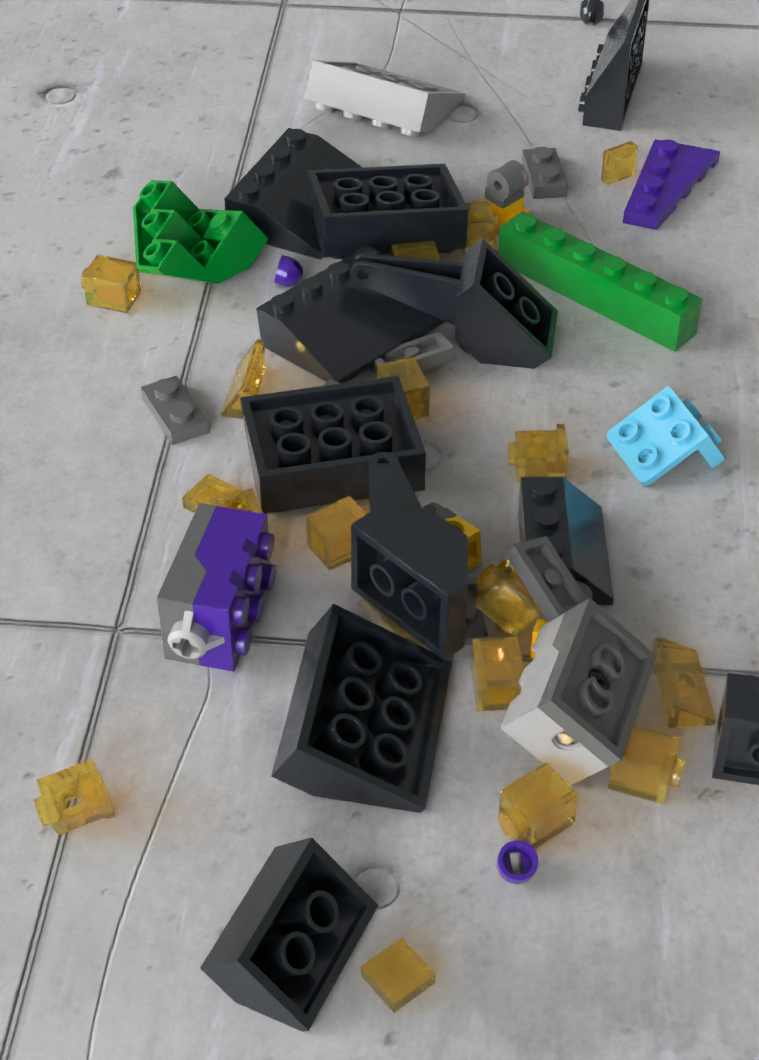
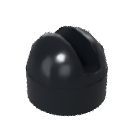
M600 0L582 1L580 4L581 20L585 24H588L589 21L593 22V25L598 24L604 16V3Z

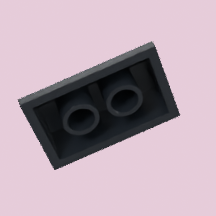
M521 477L518 504L520 543L547 536L575 581L585 583L593 593L592 600L598 605H613L614 597L602 507L564 477ZM524 585L525 605H537Z
M312 837L277 846L273 849L200 969L235 1003L299 1031H309L376 911L378 904Z

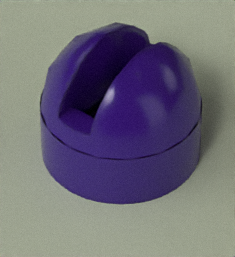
M282 255L277 267L274 283L283 286L298 284L303 275V267L299 261Z
M520 840L508 842L501 848L498 854L497 870L501 877L509 883H525L534 876L537 870L538 855L535 849L527 842ZM511 853H518L521 875L513 874Z

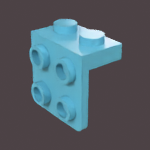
M667 386L607 433L609 442L643 486L651 485L697 450L712 469L726 460L717 448V445L723 441L708 422L701 426L697 420L702 415L689 398L682 402L670 386Z

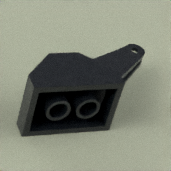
M481 239L466 250L464 262L383 256L368 253L359 254L353 260L350 278L355 284L379 292L455 325V340L461 349L466 353H470L482 364L535 369L552 356L558 310L484 239Z
M389 452L375 453L369 459L370 513L351 524V589L445 661L464 648L468 592V536L457 526L451 525L436 513L424 512L403 472L397 456Z

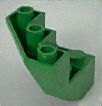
M151 180L142 188L140 198L133 207L136 268L141 273L218 284L250 268L268 241V238L243 211L199 209L173 181Z

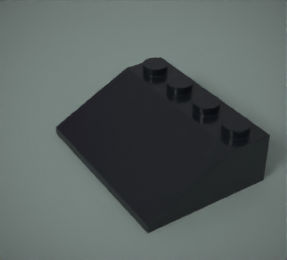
M631 0L608 32L605 43L599 44L596 60H593L590 76H587L585 91L581 93L578 111L584 112L583 126L621 131L642 67L650 0Z
M288 128L224 198L225 210L243 211L268 238L266 245L321 260L324 256L317 237L307 170L363 167L320 136L307 133L301 129Z
M445 163L307 170L317 237L324 257L344 259L355 253L359 248L366 246L375 248L384 254L402 253L404 255H416L422 251L450 253L456 249H466L469 209Z
M369 246L359 248L350 256L329 265L327 269L311 278L302 280L298 285L272 297L270 301L256 308L262 347L326 382L332 379L339 383L350 381L375 365L374 360L381 357L384 360L387 352L400 344L424 336L446 321L379 292L355 284L350 278V270L353 260L357 255L368 253L388 256Z
M399 376L240 397L254 483L262 514L369 499V459L378 452H389L397 456L413 491L425 490L426 452Z
M333 603L308 634L271 777L316 797L421 813L426 808L452 661L448 659L444 661L434 652Z

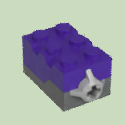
M199 503L157 596L165 659L234 672L240 655L248 653L252 637L251 626L253 621L259 622L261 620L264 609V593L266 590L271 591L273 589L276 579V565L270 562L275 537L268 530V514Z

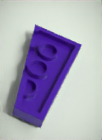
M655 139L624 210L623 223L657 230L677 208V202L681 198L685 199L691 193L692 186L696 182H701L706 177L707 170L710 167L714 168L718 164L720 151L679 144L669 139Z

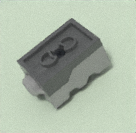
M589 598L541 626L532 648L535 654L534 660L523 670L519 680L521 686L520 695L510 703L500 727L568 785L575 784L622 761L657 657L626 630L619 621L611 617Z

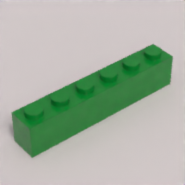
M523 211L500 227L498 253L518 273L674 352L697 334L702 298L686 291L684 288L675 286L655 276L653 273L644 271L624 261L622 258L611 255L591 243L580 240L564 232L562 229L549 225Z

